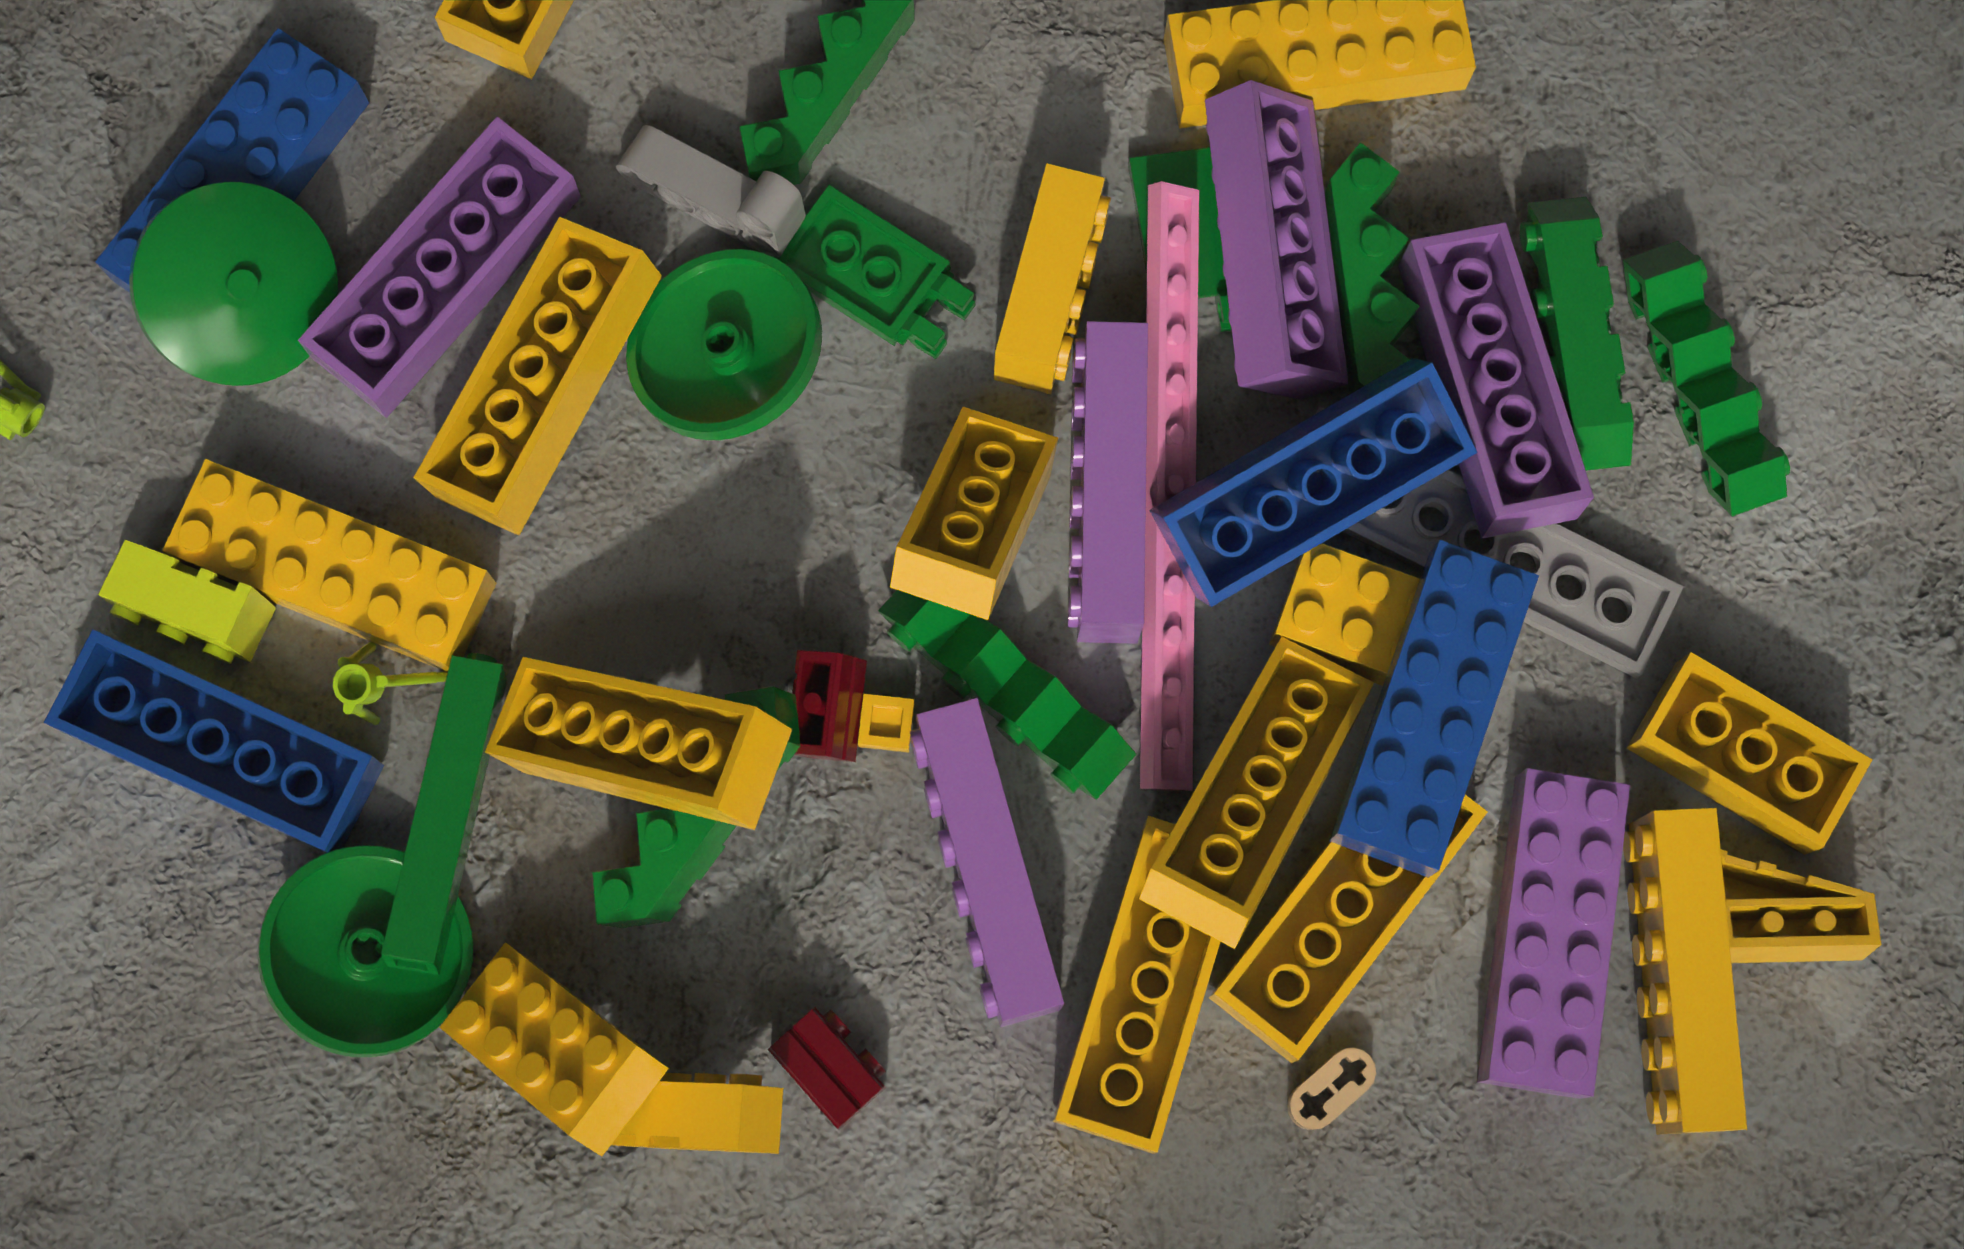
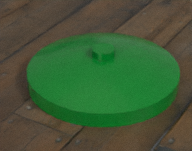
M221 182L207 184L186 191L169 201L151 218L143 229L135 246L130 265L129 285L132 306L136 319L149 342L168 362L183 372L204 381L222 385L243 386L264 383L283 376L298 367L309 357L298 339L338 295L336 264L331 248L319 226L309 214L291 199L274 190L251 183Z
M743 249L722 250L699 256L679 266L657 284L631 331L626 351L627 371L631 385L646 409L661 424L678 434L700 440H725L744 436L768 425L781 416L805 390L816 369L821 352V317L817 304L803 281L790 267L780 260L761 252Z
M364 845L337 849L323 854L299 868L288 878L273 898L264 916L258 939L257 959L260 979L265 994L277 1015L294 1033L325 1051L350 1057H377L409 1048L429 1036L445 1021L460 1001L466 989L473 962V938L467 913L459 897H457L440 975L387 967L381 956L405 852L381 846Z

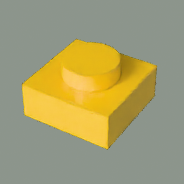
M863 693L858 747L909 752L911 739L909 731H912L915 700Z

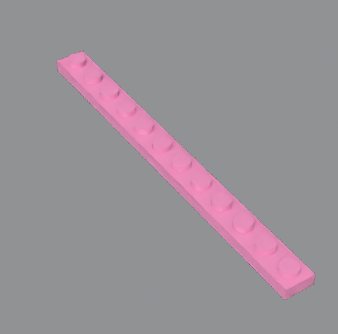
M1163 181L1148 185L1144 626L1142 629L1140 789L1180 792L1193 790L1195 595L1149 510L1196 483L1199 190Z

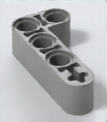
M644 125L641 127L616 165L617 171L636 187L752 249L776 259L781 257L806 217L799 190L782 176L770 171H763L758 180L755 181L652 126Z

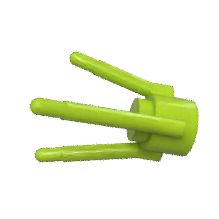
M0 360V376L14 388L12 390L7 387L0 389V435L9 440H12L16 434L24 438L32 433L39 424L44 414L45 405L38 401L41 393L27 386Z
M369 642L351 656L338 659L340 669L333 678V690L336 697L344 703L343 712L345 714H355L373 725H378L381 721L380 717L363 705L376 702L382 696L385 687L446 682L448 673L424 672L383 675L378 667L368 663H361L376 650V644Z

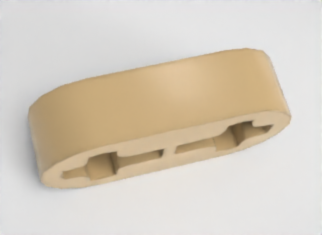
M1346 1048L1333 1054L1289 1095L1287 1108L1292 1121L1300 1128L1306 1130L1322 1129L1329 1125L1374 1083L1376 1068L1371 1056L1364 1050L1357 1048ZM1344 1058L1349 1063L1359 1060L1363 1065V1068L1358 1073L1362 1082L1357 1085L1354 1081H1349L1337 1089L1332 1082L1344 1071L1339 1064ZM1326 1088L1331 1096L1320 1106L1324 1114L1322 1118L1318 1119L1314 1115L1306 1118L1302 1117L1299 1112L1304 1107V1103L1300 1098L1302 1094L1306 1093L1308 1096L1314 1097Z

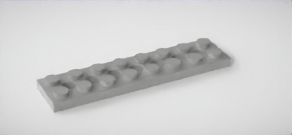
M1319 406L1316 414L1324 410V408ZM1447 470L1400 497V504L1392 509L1381 508L1342 532L1423 572L1428 555L1439 540L1469 550L1464 542L1465 533L1470 530L1479 529L1463 477ZM1426 507H1434L1440 510L1445 517V527L1435 532L1426 530L1420 524L1419 511ZM1559 524L1489 537L1491 543L1490 550L1481 555L1510 565L1512 554L1524 552L1529 554L1536 563L1535 574L1539 575L1524 623L1636 679L1643 674L1684 586ZM1561 575L1575 577L1581 584L1582 591L1580 597L1575 600L1563 598L1556 589L1557 577ZM1615 597L1625 604L1627 617L1624 622L1615 623L1604 616L1602 602L1605 598Z

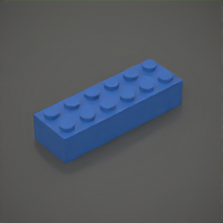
M277 28L95 263L113 282L130 293L129 275L131 260L143 229L165 204L180 194L196 187L221 182L251 183L274 190L294 202L368 106L369 101L359 82Z
M1412 358L1149 511L1194 595L1200 601L1213 607L1478 452L1433 363Z
M1443 540L1437 542L1429 553L1335 822L1330 842L1428 878L1439 871L1539 575Z
M93 629L44 721L45 724L64 734L325 853L344 848L384 767L376 758Z

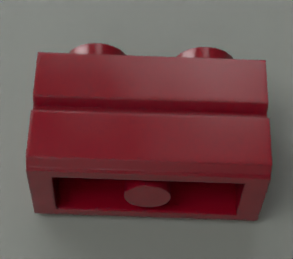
M797 650L795 665L797 678L793 682L792 694L796 695L800 747L794 755L812 759L856 762L867 660L843 653Z
M814 1007L772 1044L768 1051L832 1124L840 1130L886 1088L879 1080L886 1071L866 1048L857 1055L844 1039L852 1032L831 1009L823 1016Z

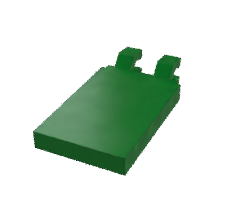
M1210 147L1129 158L1128 168L1146 275L1148 185L1163 181L1199 190L1198 299L1215 296L1220 332L1232 331L1228 318L1229 302L1226 279L1223 273L1224 260L1221 234L1217 224L1218 208L1215 184L1212 179L1213 166Z
M828 185L808 212L785 251L778 259L799 276L812 294L891 345L895 346L896 343L904 346L907 340H909L916 348L934 359L938 358L947 345V340L944 339L946 336L945 332L924 318L934 303L938 301L944 309L964 321L976 306L975 301L972 300L974 293L953 279L954 274L949 272L951 269L949 260Z

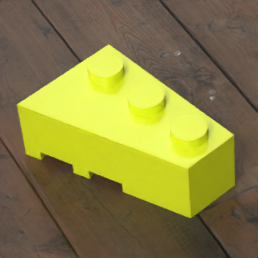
M124 540L98 594L113 605L109 612L110 614L134 625H139L142 618L159 625L156 633L185 645L188 637L205 644L202 652L228 664L232 663L234 657L251 662L276 610V607L252 586L241 582L235 586L217 578V574L204 568H200V570L180 563L174 557L128 540Z

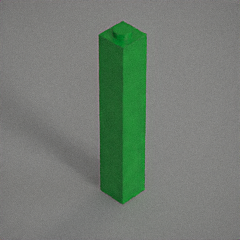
M469 653L466 658L453 655L451 657L381 952L387 967L440 975L490 758V755L485 753V750L498 720L507 684L503 664L497 663L495 658L485 654Z

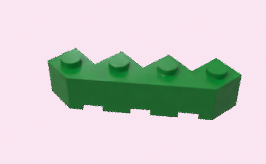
M861 0L862 7L817 16L825 62L779 70L782 97L787 117L739 126L749 177L757 181L763 171H770L787 179L793 185L802 183L812 169V163L825 144L830 143L849 116L850 109L864 89L867 90L888 60V54L901 35L904 36L915 21L914 0Z
M1361 142L1330 178L1325 191L1343 344L1346 351L1349 373L1348 385L1350 394L1410 360L1394 348L1393 345L1410 325L1419 308L1418 304L1384 280L1385 276L1401 258L1410 239L1375 213L1391 193L1400 171Z
M1585 196L1528 203L1527 221L1520 224V243L1522 250L1530 253L1538 267V288L1531 290L1530 299L1536 318H1540L1549 335V358L1585 470L1587 471L1631 466L1634 420L1631 402L1622 403L1621 376L1626 372L1619 334H1611L1609 310L1613 307L1614 301L1608 266H1600L1599 256L1596 252L1597 241H1600L1603 237L1600 218Z
M1675 241L1623 259L1628 303L1636 320L1643 317L1646 319L1652 337V343L1647 348L1662 383L1667 381L1673 383L1679 401V407H1676L1674 412L1689 447L1697 444L1700 447L1703 458L1706 460L1708 470L1701 473V476L1709 494L1731 516L1786 498V476L1790 474L1789 460L1781 447H1775L1760 433L1758 411L1762 409L1760 392L1754 383H1748L1732 368L1730 347L1735 344L1734 333L1730 323L1725 318L1721 319L1705 304L1703 283L1707 282V270L1701 257L1691 253L1679 241Z
M896 590L878 610L891 624L887 633L898 645L908 652L912 648L917 650L944 674L941 680L960 698L964 699L967 695L972 699L978 698L979 705L998 721L996 725L998 731L1014 745L1019 746L1021 743H1024L1054 769L1050 775L1071 794L1080 789L1097 800L1136 756L1135 751L1110 723L1083 708L1056 676L1027 660L1000 628L985 619Z
M774 686L724 694L725 700L756 706L792 729L777 771L784 762L788 763L800 747L796 695ZM671 809L636 813L641 865L592 872L596 924L627 928L670 922L682 906L680 901L697 879L701 880L724 850L726 846L723 843L735 829L736 825Z

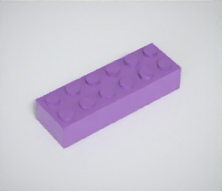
M1250 80L1205 99L1206 130L1210 140L1213 166L1212 179L1215 184L1218 208L1217 224L1221 234L1224 260L1223 273L1226 279L1229 302L1228 318L1232 328L1235 353L1234 368L1239 387L1302 400L1348 385L1314 105L1312 100Z
M496 117L298 339L299 343L315 362L387 418L550 233L558 218H563L579 200L581 195L574 176L503 120Z
M1506 222L1411 240L1398 268L1407 297L1419 305L1414 320L1428 362L1433 363L1478 452L1459 463V467L1481 539L1578 519L1593 500L1594 495Z
M1087 321L1084 338H1075L1072 359V383H1081V387H1074L1071 431L1081 432L1080 436H1073L1070 480H1080V486H1072L1069 528L1079 529V536L1071 537L1068 576L1069 578H1078V586H1071L1067 621L1068 627L1077 628V642L1137 644L1144 626L1148 323Z
M978 698L917 714V729L909 731L911 736L910 742L918 769L928 767L931 779L923 781L925 786L924 792L931 817L941 816L945 830L937 831L938 843L945 867L955 866L959 880L952 882V893L959 917L969 915L973 931L966 933L967 938H965L973 968L984 967L987 983L980 984L981 988L979 989L987 1018L997 1016L1000 1027L1060 1011L1064 1005L1063 997Z
M1529 768L1515 777L1477 1082L1577 1099L1594 1097L1628 808L1629 784Z

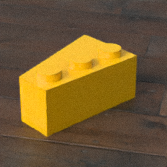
M1721 849L1731 963L1864 960L1882 945L1874 893L1812 875L1803 877L1776 869L1777 865L1764 861L1754 863L1727 855L1728 851Z
M665 1073L612 1145L779 1154L784 1088L762 1086V1075L730 1074L729 1084H726L727 1075L695 1073L694 1082H692V1074Z

